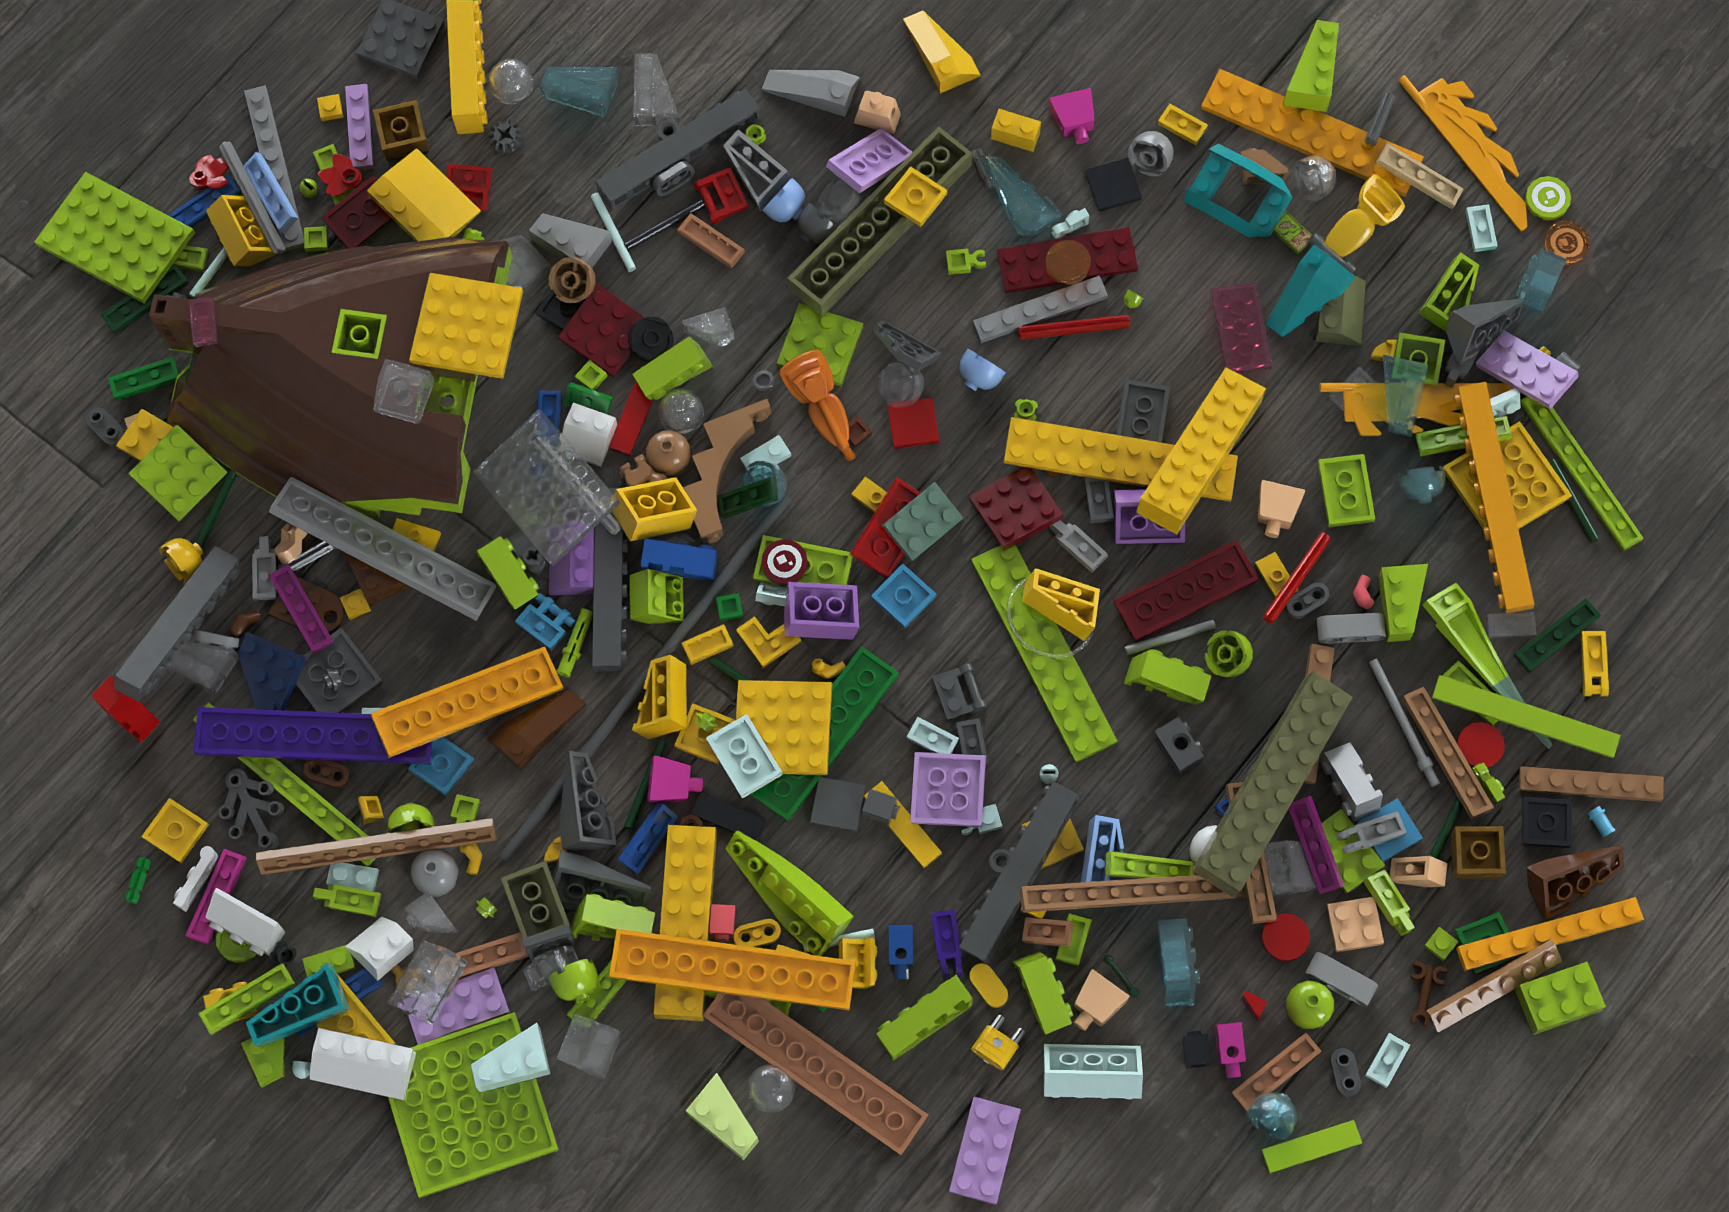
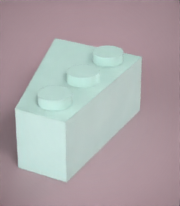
M537 1023L471 1064L475 1085L479 1092L551 1074L541 1029Z

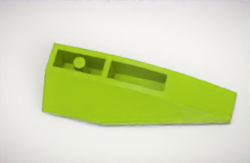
M739 831L734 833L725 848L781 925L802 945L805 944L814 956H822L831 944L844 933L854 916L818 883L789 861Z

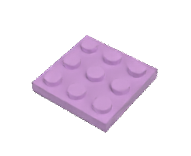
M915 752L910 823L982 827L986 756Z

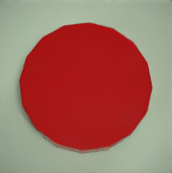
M1484 722L1468 725L1459 734L1457 745L1471 768L1483 762L1487 769L1494 766L1502 757L1505 748L1504 739L1499 730L1491 724Z
M1283 913L1276 915V921L1267 922L1262 931L1261 940L1263 947L1270 956L1278 961L1289 962L1297 960L1305 953L1309 945L1310 933L1308 927L1301 918L1293 914Z

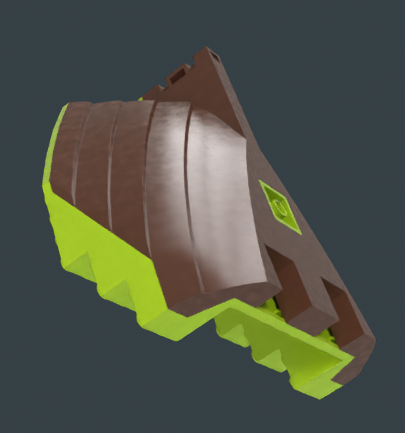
M447 237L383 247L362 246L345 248L295 259L245 274L195 293L194 300L154 294L149 317L153 323H156L155 327L161 337H164L163 340L168 349L192 353L189 365L176 377L167 420L174 427L178 425L209 455L276 498L289 478L293 477L365 516L379 518L380 510L420 515L421 508L462 513L470 474V467L463 449L478 375L412 364L409 358L429 274L435 273L507 285L512 259L508 242ZM447 397L454 399V403L450 407L442 405V401Z

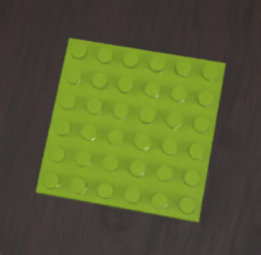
M515 1012L411 1047L416 1052V1057L405 1099L400 1100L388 1097L419 1198L559 1151L536 1078L479 1092L475 1085L471 1064L521 1033Z

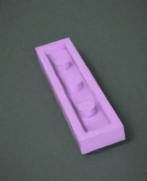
M367 84L345 86L350 159L353 168L358 170L374 168L369 87Z

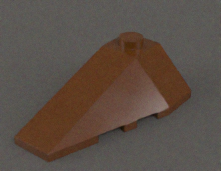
M567 689L507 720L487 740L521 771L586 706V703L572 690Z
M1618 845L1555 857L1528 866V889L1543 918L1547 920L1568 911L1572 907V902L1580 896L1582 898L1586 897L1589 894V889L1597 883L1603 884L1624 868L1623 847Z

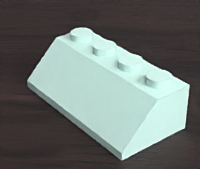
M1044 1044L1045 1097L1142 1099L1143 1070L1141 1046Z

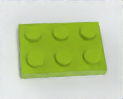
M1364 454L1319 459L1318 468L1328 527L1374 522L1375 514Z
M1342 809L1321 823L1344 884L1341 888L1346 895L1361 885L1366 878L1376 874L1385 867V864L1372 847L1363 850L1360 848L1357 851L1344 854L1342 848L1348 844L1358 842L1356 835L1345 840H1338V833L1355 826Z

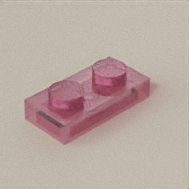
M213 297L189 300L194 346L219 344Z

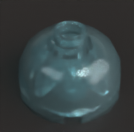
M755 461L747 467L749 468L747 473L742 476L741 487L769 477L776 478L778 500L760 507H769L777 504L787 491L785 473L778 465L772 462Z
M1439 466L1440 471H1434V467L1407 470L1408 475L1403 476L1402 472H1400L1398 480L1401 491L1409 499L1418 500L1419 504L1431 503L1432 498L1438 496L1444 489V467Z
M1264 1093L1254 1100L1247 1112L1248 1119L1255 1128L1259 1130L1261 1125L1269 1130L1266 1135L1275 1139H1287L1294 1131L1297 1123L1296 1108L1291 1099L1283 1093Z

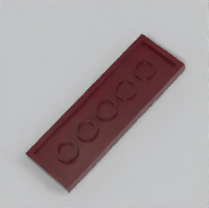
M1130 227L997 249L1005 294L1083 281L1097 276L1106 277L1138 271Z
M1236 539L1115 599L1113 603L1133 640L1137 642L1258 582L1259 578Z

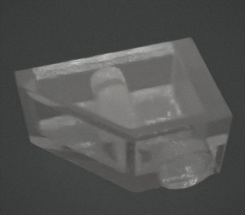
M726 307L682 320L686 334L712 346L727 345L731 340L735 339Z
M428 891L405 908L409 914L405 918L413 929L418 926L422 932L453 936L458 934L454 925Z

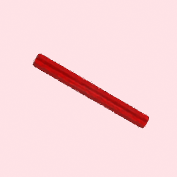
M1129 315L1020 326L1018 334L1021 340L1124 329L1129 328L1131 323Z
M1322 532L1316 538L1264 613L1263 619L1267 623L1273 624L1331 541L1329 535Z

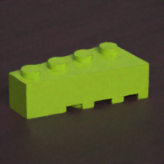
M1316 21L1286 91L1283 106L1327 112L1332 94L1339 23Z
M957 975L942 983L931 994L928 993L917 1001L918 1003L912 1008L907 1007L898 1014L899 1017L893 1022L889 1020L878 1028L879 1032L876 1033L877 1039L893 1061L972 1007L973 998Z

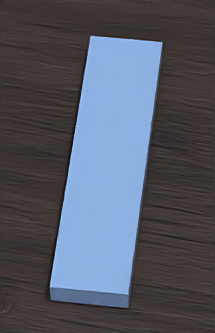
M255 152L246 162L244 168L279 232L285 233L296 222L298 216L262 154Z

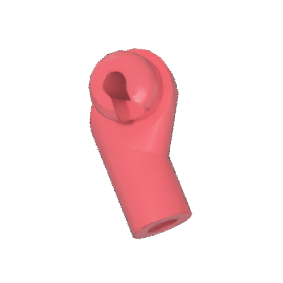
M1361 575L1353 591V596L1361 608L1369 610L1374 605V600L1367 591L1372 580L1368 576Z

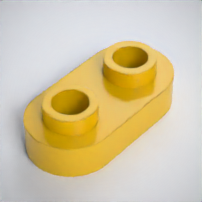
M764 919L741 925L734 932V942L736 945L756 948L773 944L780 938L781 929L779 924L773 919ZM772 929L774 932L771 936H766L765 930ZM743 935L750 936L748 942H743L741 938Z

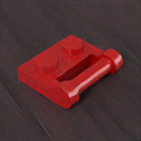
M731 167L694 183L696 191L700 192L708 209L709 219L712 224H716L726 217L748 209V204ZM709 186H714L723 209L717 210L709 193Z

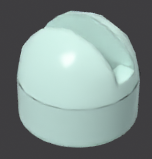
M1047 764L1041 768L1039 776L1043 783L1052 784L1053 781H1057L1059 773L1054 765ZM1043 771H1055V774H1043Z
M293 1061L292 1071L297 1078L303 1079L310 1075V1062Z

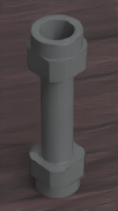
M1316 232L1306 242L1311 248L1315 244L1350 273L1355 271L1356 267L1349 260L1344 261L1324 243V238Z

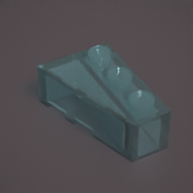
M547 67L540 84L542 97L605 117L620 80L618 67Z
M1187 918L1159 920L1157 935L1160 962H1162L1163 969L1162 980L1166 990L1165 1007L1194 1005L1196 984L1200 983L1199 970L1194 969L1193 964L1197 962L1196 949L1191 948L1190 944L1193 941V929L1188 927Z

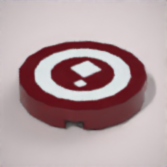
M782 539L774 541L767 546L762 555L761 563L763 572L770 581L787 586L788 582H798L803 578L807 570L808 559L806 551L800 544L793 540Z

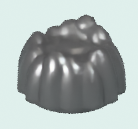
M761 370L754 375L753 385L761 392L769 391L773 387L774 377L771 372Z

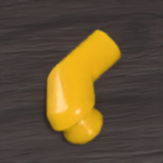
M815 659L811 664L812 671L825 679H832L840 675L846 667L843 661L830 666L824 663L822 659Z
M476 844L460 846V851L466 854L469 859L466 873L477 875L482 861L480 849Z

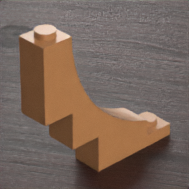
M767 399L703 423L706 436L712 448L692 456L694 466L701 481L683 487L697 509L693 523L702 544L715 543L720 540V537L724 536L718 516L717 504L721 478L737 449L755 434L752 422L763 421L768 418V415H771V407Z

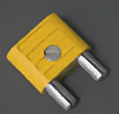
M998 1015L991 1026H986L971 1048L976 1055L999 1070H1003L1019 1048L1018 1042L1025 1034L1024 1030L1021 1031V1028H1018L1010 1039L998 1031L1005 1020L1002 1015Z

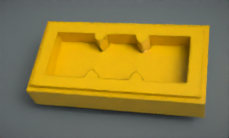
M864 477L851 496L872 512H875L887 492L867 477Z
M398 518L393 527L394 531L432 551H435L441 536L440 531Z
M1276 552L1256 561L1254 565L1272 595L1276 598L1290 575Z
M724 624L681 643L691 665L734 647Z

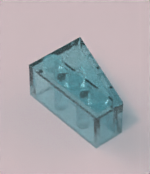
M1383 355L1389 432L1412 437L1428 375V364Z

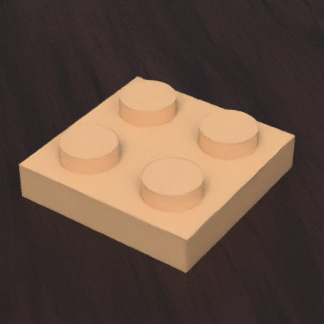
M1373 897L1327 904L1326 907L1336 952L1384 944L1376 901Z

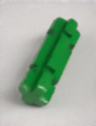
M143 857L137 859L135 865L137 868L133 871L128 885L129 891H126L124 897L125 901L132 904L138 903L140 897L138 893L142 891L147 876L146 870H149L151 864L149 859Z

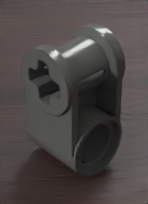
M526 527L508 538L514 548L512 551L517 557H520L530 572L539 573L545 568L546 559L543 556V552Z

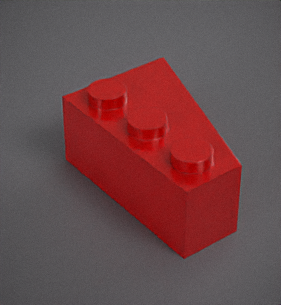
M110 675L91 697L107 715L142 743L160 721L140 701L138 702L115 690V679Z

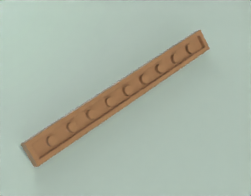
M481 819L478 821L316 843L300 847L268 850L256 853V862L261 875L421 852L430 849L496 841L497 833L493 819Z
M1199 875L1021 886L1019 889L1022 912L1247 898L1245 886H1243L1239 893L1231 897Z

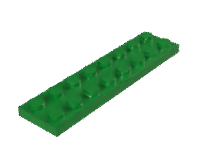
M862 646L832 684L828 769L899 676L898 671ZM783 774L754 791L750 796L786 822H789L823 775Z

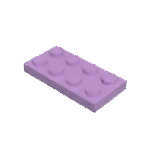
M880 128L829 159L826 167L857 192L861 193L893 173L913 152L884 129Z
M1505 330L1476 362L1477 368L1510 387L1516 388L1519 392L1549 409L1554 406L1579 377L1578 371Z
M494 967L403 1000L418 1045L510 1014Z
M973 1097L949 1190L950 1193L997 1204L1021 1109Z

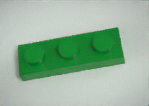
M170 357L108 377L113 397L117 401L176 382L179 371L174 357Z

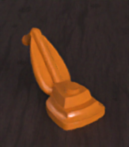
M818 349L796 356L780 369V375L784 384L798 401L803 404L810 403L808 413L815 428L829 443L842 451L847 461H853L856 454L851 450L848 443V418L840 399L836 395L829 393L834 387V381L826 358Z

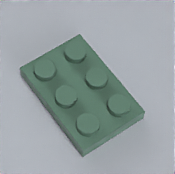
M934 482L885 522L882 527L911 562L961 521L963 517Z

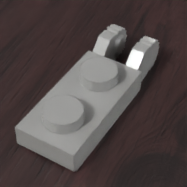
M1394 812L1357 824L1351 829L1338 833L1337 838L1338 840H1345L1356 835L1358 842L1348 844L1342 848L1344 854L1360 848L1363 850L1405 836L1407 832L1399 813Z

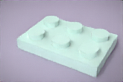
M747 714L706 738L741 798L748 796L783 775Z

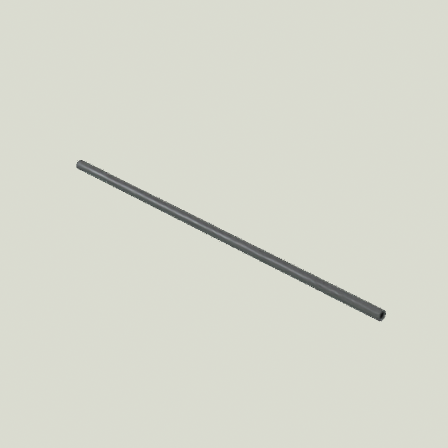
M782 494L653 660L671 655L762 540L763 535H766L791 503L790 497ZM650 663L580 751L581 753H587L589 759L644 690ZM564 773L498 855L505 863L509 862L562 794Z

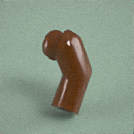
M256 610L237 615L230 626L231 636L238 638L245 633L249 624L259 622L261 620L259 611Z

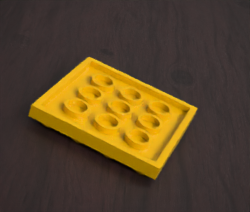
M430 273L409 358L410 363L503 379L523 289Z
M1520 421L1510 427L1512 439L1499 441L1518 530L1572 497ZM1467 452L1445 465L1442 470L1483 528L1486 527L1485 518L1481 519L1479 515L1478 505L1482 504L1480 496L1476 497L1473 483H1477L1475 474L1471 475L1469 461L1472 460L1471 453Z
M738 680L736 720L746 714L748 715L782 773L828 775L832 682Z

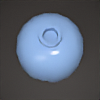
M791 178L762 211L774 221L787 222L791 218L797 220L805 203L804 190Z
M970 349L966 350L960 361L959 370L963 378L966 379L964 384L975 391L978 387L983 390L996 387L1006 374L1005 371Z

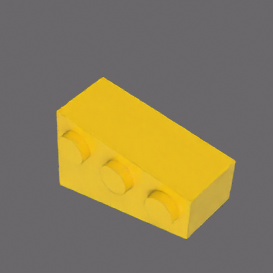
M1035 568L1025 581L1022 601L1085 641L1095 628L1100 589Z
M672 655L651 660L644 684L645 696L643 703L639 702L638 706L640 714L637 723H634L632 731L646 739H652L687 728L686 664Z

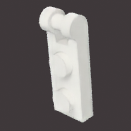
M209 846L201 849L200 861L196 867L193 866L187 874V882L174 895L175 901L173 903L185 912H187L219 860L218 854Z

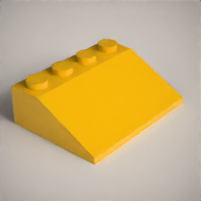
M415 149L383 174L367 190L369 196L416 242L447 237L455 238L481 212L418 149Z

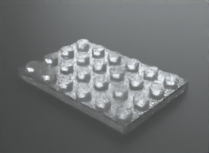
M540 409L473 471L552 566L561 560L620 504L617 497Z

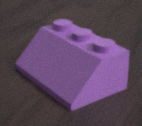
M1114 490L1116 544L1185 543V523L1178 534H1175L1136 513L1140 498L1145 490Z
M571 520L550 528L549 595H594V520Z
M788 582L784 610L785 636L853 640L859 629L857 586Z

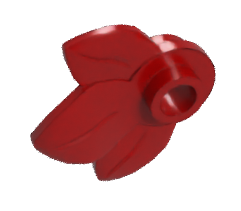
M340 154L333 155V167L318 172L320 180L328 185L326 194L332 196L341 195L347 189H354L362 181L361 173L358 169L353 168L351 159ZM349 177H354V178H355V179L352 180V181H347V179H348Z
M206 155L197 162L196 170L189 177L190 183L198 190L221 188L228 184L223 175L229 167L225 159L219 158L214 160L212 155Z

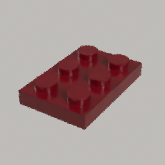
M374 176L370 177L321 217L346 248L359 247L392 220L367 192L377 181Z

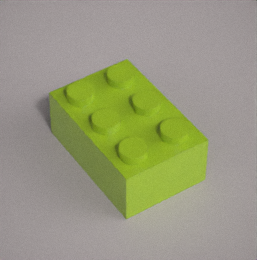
M1588 962L1529 981L1515 989L1533 1035L1596 1014L1606 1007Z

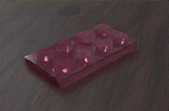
M1256 282L1211 288L1225 368L1238 374L1270 370L1272 363Z

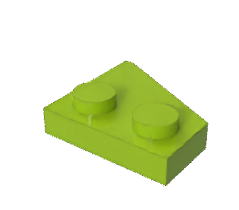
M252 1038L241 1043L261 1087L284 1077L285 1038L263 1047L255 1046Z

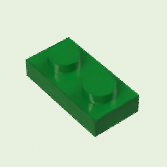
M571 382L567 387L563 406L571 408L572 404L576 403L609 415L613 397Z

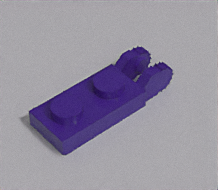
M955 910L931 913L938 961H940L943 979H948L949 971L946 960L955 959L957 976L963 977L962 953L959 947L960 942Z

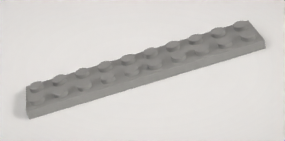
M293 477L289 478L270 507L269 513L475 621L478 620L497 584Z

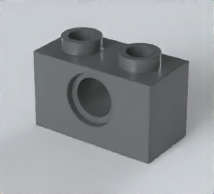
M1179 717L1154 731L1153 738L1178 776L1201 763L1204 758L1203 747L1198 741L1194 742L1190 735L1192 733L1190 727L1185 721L1181 722ZM1182 741L1186 744L1187 748L1179 750L1174 746V743Z

